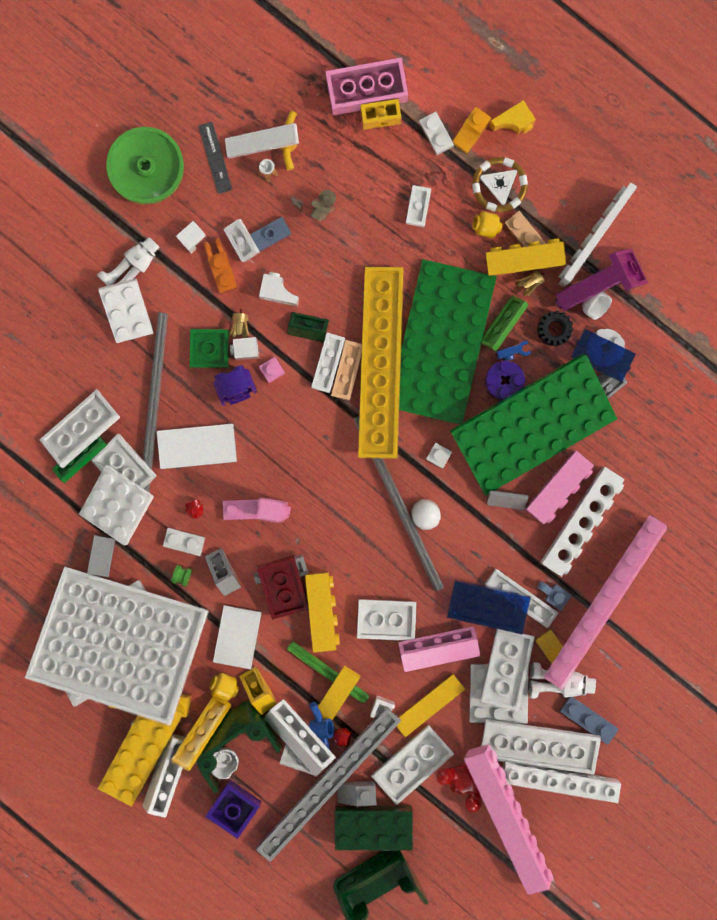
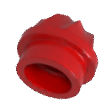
M200 500L185 504V512H187L190 518L197 519L203 514L204 505L200 503Z
M347 728L337 729L333 735V740L339 747H348L352 738V732L348 731Z

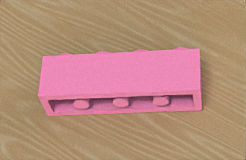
M573 451L526 506L525 510L541 524L546 522L549 524L556 516L554 512L558 508L562 509L568 502L566 498L571 493L575 494L580 488L579 483L582 479L586 480L593 473L591 469L594 465L578 451Z
M260 498L257 518L281 523L289 518L291 507L285 501Z
M474 626L398 642L404 672L480 656Z

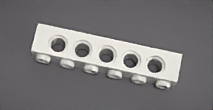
M602 467L540 561V564L561 577L563 574L566 575L572 567L570 563L573 558L577 559L581 554L583 543H587L592 537L593 533L591 531L594 526H598L603 520L601 515L605 509L608 511L614 502L612 498L615 494H619L624 487L622 483L625 479L608 468ZM603 485H606L609 489L606 496L600 493V488ZM592 501L598 503V509L595 512L590 510V503ZM582 517L588 520V525L585 528L579 525V520ZM572 533H575L578 538L574 544H571L568 539ZM562 549L567 552V557L564 560H560L558 557V553Z
M503 762L502 765L505 779L510 785L614 803L619 801L621 783L615 778Z

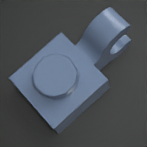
M540 581L537 588L547 594L544 600L562 611L572 596L557 584L551 588Z

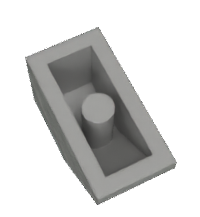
M375 781L344 782L337 790L338 803L353 806L376 805Z

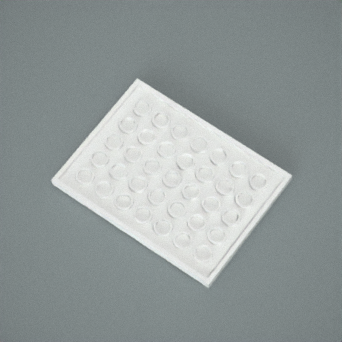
M64 567L25 678L171 725L208 610Z

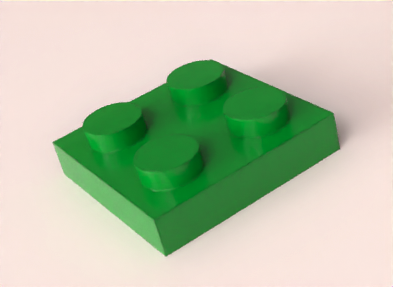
M190 329V368H229V330Z

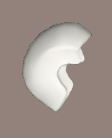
M603 291L583 301V312L593 320H596L609 309L612 298Z
M421 499L416 502L411 510L413 522L422 530L433 529L441 520L438 505L429 499Z
M228 747L219 748L213 752L217 759V766L212 774L218 779H228L237 770L239 758L234 750Z

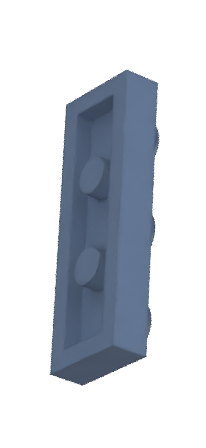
M568 697L559 710L591 734L600 735L601 740L607 745L619 730L574 697Z

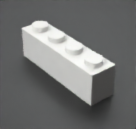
M284 699L265 716L266 722L315 777L336 758Z
M172 734L157 761L142 805L147 814L166 818L182 771V767L174 764L171 759L186 737Z

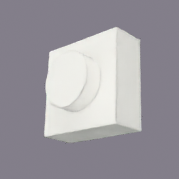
M435 443L426 460L443 469L452 451Z

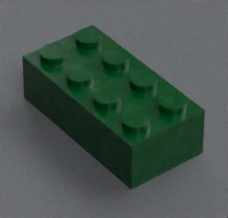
M335 806V850L413 851L412 806Z

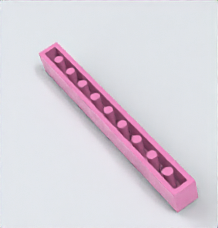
M649 515L545 674L544 678L561 690L564 688L667 530L666 524Z

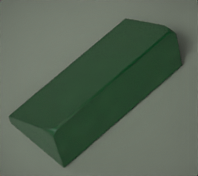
M292 312L287 334L324 342L329 320Z

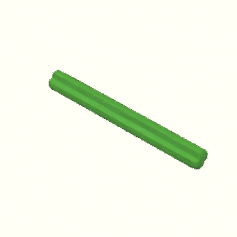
M291 642L287 650L331 682L335 681L339 674L295 642ZM356 685L350 692V695L362 704L369 698V695Z

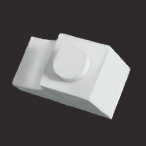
M269 272V275H263L259 294L260 299L298 307L299 297L285 289L283 286L284 280L280 277V274Z

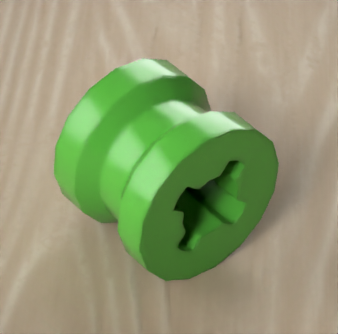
M177 565L171 583H180L183 587H187L192 569H183L182 566Z

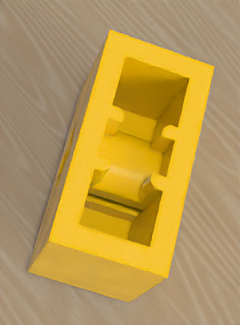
M399 99L360 105L363 130L401 124Z

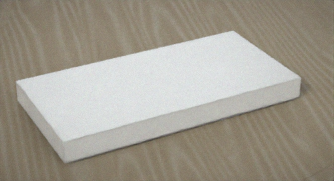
M96 389L46 433L40 441L59 466L64 468L114 424L120 416Z
M234 424L157 431L160 469L237 462Z
M497 627L480 703L518 713L534 636Z
M428 724L371 774V777L397 805L452 757L454 753Z

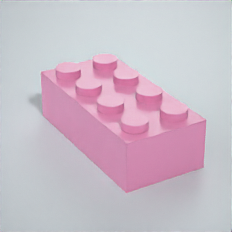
M402 58L326 71L333 115L360 111L361 104L399 99V103L408 102V90Z

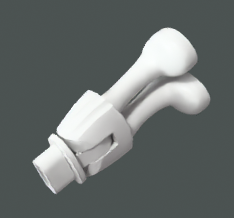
M148 237L144 242H139L140 244L125 252V258L110 273L100 271L97 276L109 286L114 284L120 275L132 265V268L120 282L134 279L139 272L144 273L147 270L153 257L156 256L154 253L159 249V246Z
M533 662L530 669V678L545 679L544 676L547 670L542 669L540 663ZM574 671L562 690L552 683L530 680L529 698L535 699L540 692L546 691L562 693L563 697L586 696L587 693L595 694L596 679L588 678L587 675Z

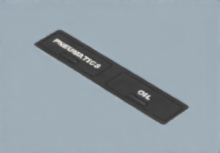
M213 122L199 125V131L217 192L221 194L231 191V182Z

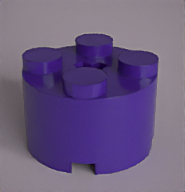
M498 362L485 375V389L492 398L502 401L524 387V373L513 362ZM500 377H502V378H505V377H506V378L508 379V380H507L508 385H507V384L502 385V384L500 383V382L502 381V379H501Z
M243 365L233 368V371L227 374L222 372L214 376L215 381L213 385L222 406H226L225 402H230V405L242 402L251 397L250 393H257L249 369H244Z

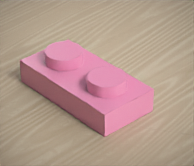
M260 500L223 501V520L258 519L257 513Z

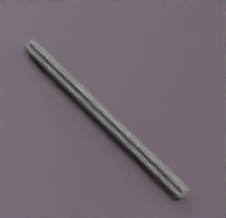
M158 312L154 362H152L153 369L151 374L152 381H150V400H148L149 407L147 409L148 419H146L147 426L145 428L146 438H144V444L146 445L143 447V451H145L143 456L145 457H142L144 458L142 460L150 469L153 466L151 465L153 464L151 459L154 457L152 452H154L153 447L155 446L153 445H155V441L153 440L156 438L154 433H156L155 428H157L155 427L157 426V422H155L157 420L155 419H158V415H156L158 413L156 412L159 409L157 408L159 407L157 406L159 401L157 400H160L158 399L160 397L158 393L161 390L159 389L161 388L159 387L161 386L160 381H162L160 380L162 379L160 374H162L161 369L163 368L161 367H163L162 362H164L162 361L164 360L162 355L165 353L163 348H165L164 343L166 342L164 341L166 340L164 338L166 337L164 336L167 334L165 332L167 328L165 327L168 324L166 323L168 322L166 317L169 315ZM148 484V485L144 488V490H146L147 492H150V491H148V490H150V489H149V488H150L149 485H151V484Z
M360 416L353 419L356 422L355 424H357L358 431ZM372 458L381 478H383L382 480H384L383 483L386 489H388V493H390L389 496L392 502H394V506H396L395 509L399 513L401 521H403L402 524H404L403 526H405L407 534L411 536L409 539H411L412 545H415L413 547L417 549L416 552L420 556L421 562H423L422 565L425 567L427 575H429L428 578L431 580L433 588H435L434 591L441 590L444 586L438 577L439 575L420 536H418V531L415 525H413L414 523H412L413 521L410 514H408L409 512H407L408 510H406L407 508L405 503H403L404 501H402L403 499H401L402 497H400L401 495L395 486L396 484L392 482L393 479L389 471H387L388 469H386L387 466L383 458Z

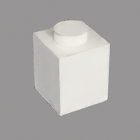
M257 338L233 339V344L230 345L231 356H234L236 360L259 358Z

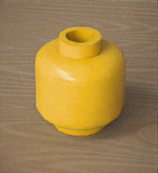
M480 212L479 215L474 217L472 229L475 230L478 236L494 238L497 233L501 232L502 222H500L497 214Z
M219 673L211 679L209 689L212 696L228 701L232 697H236L239 686H237L236 678Z

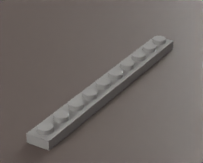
M386 706L256 846V851L271 862L401 722V719Z

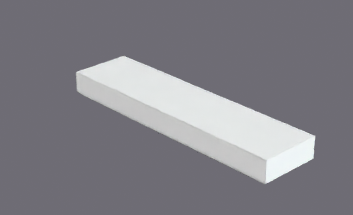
M293 123L225 138L227 157L235 158L299 144L297 124Z
M496 568L484 583L546 628L551 625L558 615L556 610Z

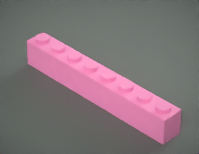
M490 744L468 750L464 758L465 763L527 894L549 890L553 880L552 872L550 869H547L544 855L539 851L536 838L529 830V823L521 813V806L513 796V789L505 779L504 769L498 764L496 752L491 749Z

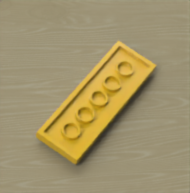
M176 707L171 725L138 715L98 789L132 807L185 710Z

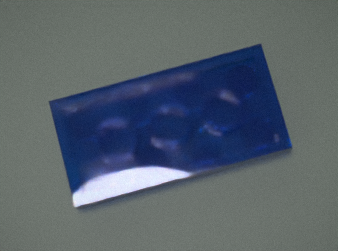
M455 579L447 618L523 634L531 596Z

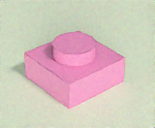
M276 357L259 366L268 383L285 374Z

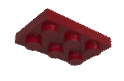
M294 555L257 565V571L272 620L309 610Z

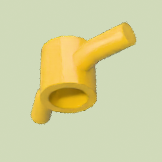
M289 112L285 125L293 124L297 115L296 112ZM297 144L280 148L283 151V159L287 171L294 169L290 154L295 150Z

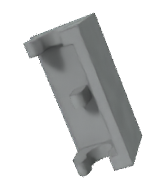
M94 534L87 574L109 577L115 544L114 538Z

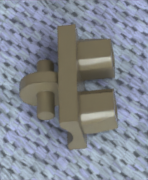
M332 190L322 191L319 198L312 201L311 205L314 206V209L310 215L311 217L322 221L325 220L327 214L334 212L336 206L333 204L336 201V195Z

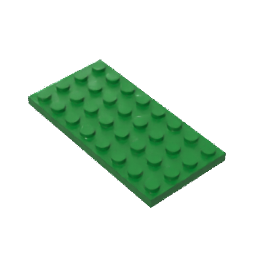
M422 259L401 349L399 411L459 425L463 423L497 276H489V274Z
M583 353L450 430V433L486 496L489 494V491L497 490L617 420V417L587 355Z

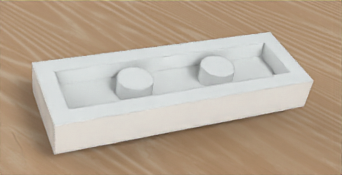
M330 333L326 334L312 389L330 393L345 337Z

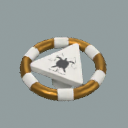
M506 157L488 159L475 171L472 180L473 194L476 200L487 210L493 212L510 211L520 205L526 196L528 189L527 175L523 168L512 159ZM495 164H503L514 169L482 175L484 171ZM518 174L521 186L520 192L514 200L505 205L515 176ZM480 179L501 205L485 200L480 190Z

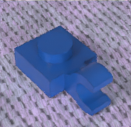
M523 341L519 345L497 351L495 353L497 360L509 361L514 359L513 355L516 354L521 356L530 355L531 351L524 352L522 350V346L527 345L528 342Z

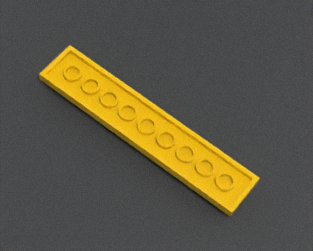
M365 267L359 458L398 459L403 267Z

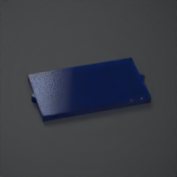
M584 329L579 341L576 342L577 346L571 358L574 359L585 353L593 369L623 382L628 370L631 369L630 365L636 353Z

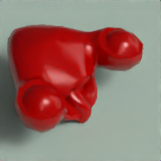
M466 764L442 768L437 772L436 779L439 784H449L452 792L468 795L465 808L469 812L475 813L480 810L482 798Z

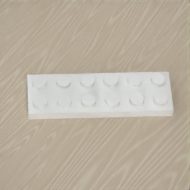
M630 183L627 187L623 186L613 199L616 202L612 201L602 214L605 218L601 217L591 230L594 233H590L580 245L583 249H578L569 261L572 263L571 266L568 264L559 275L561 280L558 284L565 288L576 275L637 188L633 183Z
M485 719L481 746L490 744L491 749L496 752L497 761L594 775L601 737L594 734Z

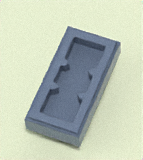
M280 217L250 234L261 252L290 236L292 233L283 217Z

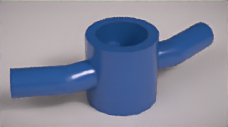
M312 702L309 707L315 720L310 721L309 728L330 750L328 738H332L334 735L333 721L331 719H323L316 702Z

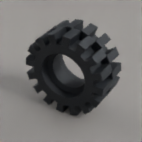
M557 310L555 312L550 311L540 319L537 325V333H539L538 337L543 340L544 344L547 343L548 346L554 347L567 342L572 336L573 322L570 321L569 316L565 315L566 313H561ZM553 321L559 322L562 326V332L558 336H553L548 331V325Z

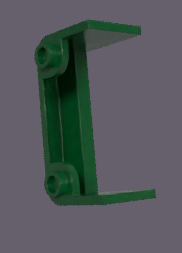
M250 700L242 702L226 713L196 760L198 769L214 794L218 792L221 784L217 777L212 774L217 766V759L213 752L245 732L252 741H260L267 737L277 753L281 751V742L264 719L263 714L261 715Z
M382 851L338 877L333 884V889L345 920H367L369 916L367 904L398 886L406 894L416 892L425 905L429 903L418 878L402 851Z

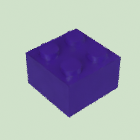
M229 780L209 809L206 817L238 839L260 808L262 801L232 780Z

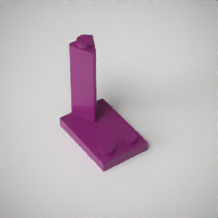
M627 249L608 255L612 262L611 266L556 293L557 298L555 301L557 306L565 311L620 282L625 291L647 284L648 281L633 250Z

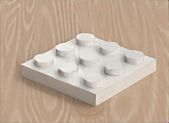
M107 465L102 470L79 515L121 544L127 545L154 496Z
M470 664L469 722L485 723V719L528 724L529 666L519 711L516 713L480 703L488 664Z

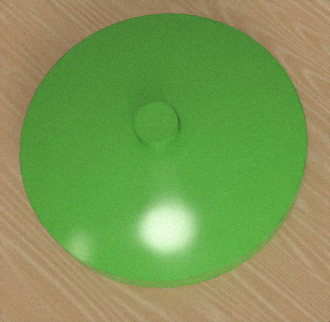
M138 127L126 131L114 141L108 152L106 168L111 184L122 197L137 204H155L167 199L179 187L184 174V160L179 146L167 133L152 127Z

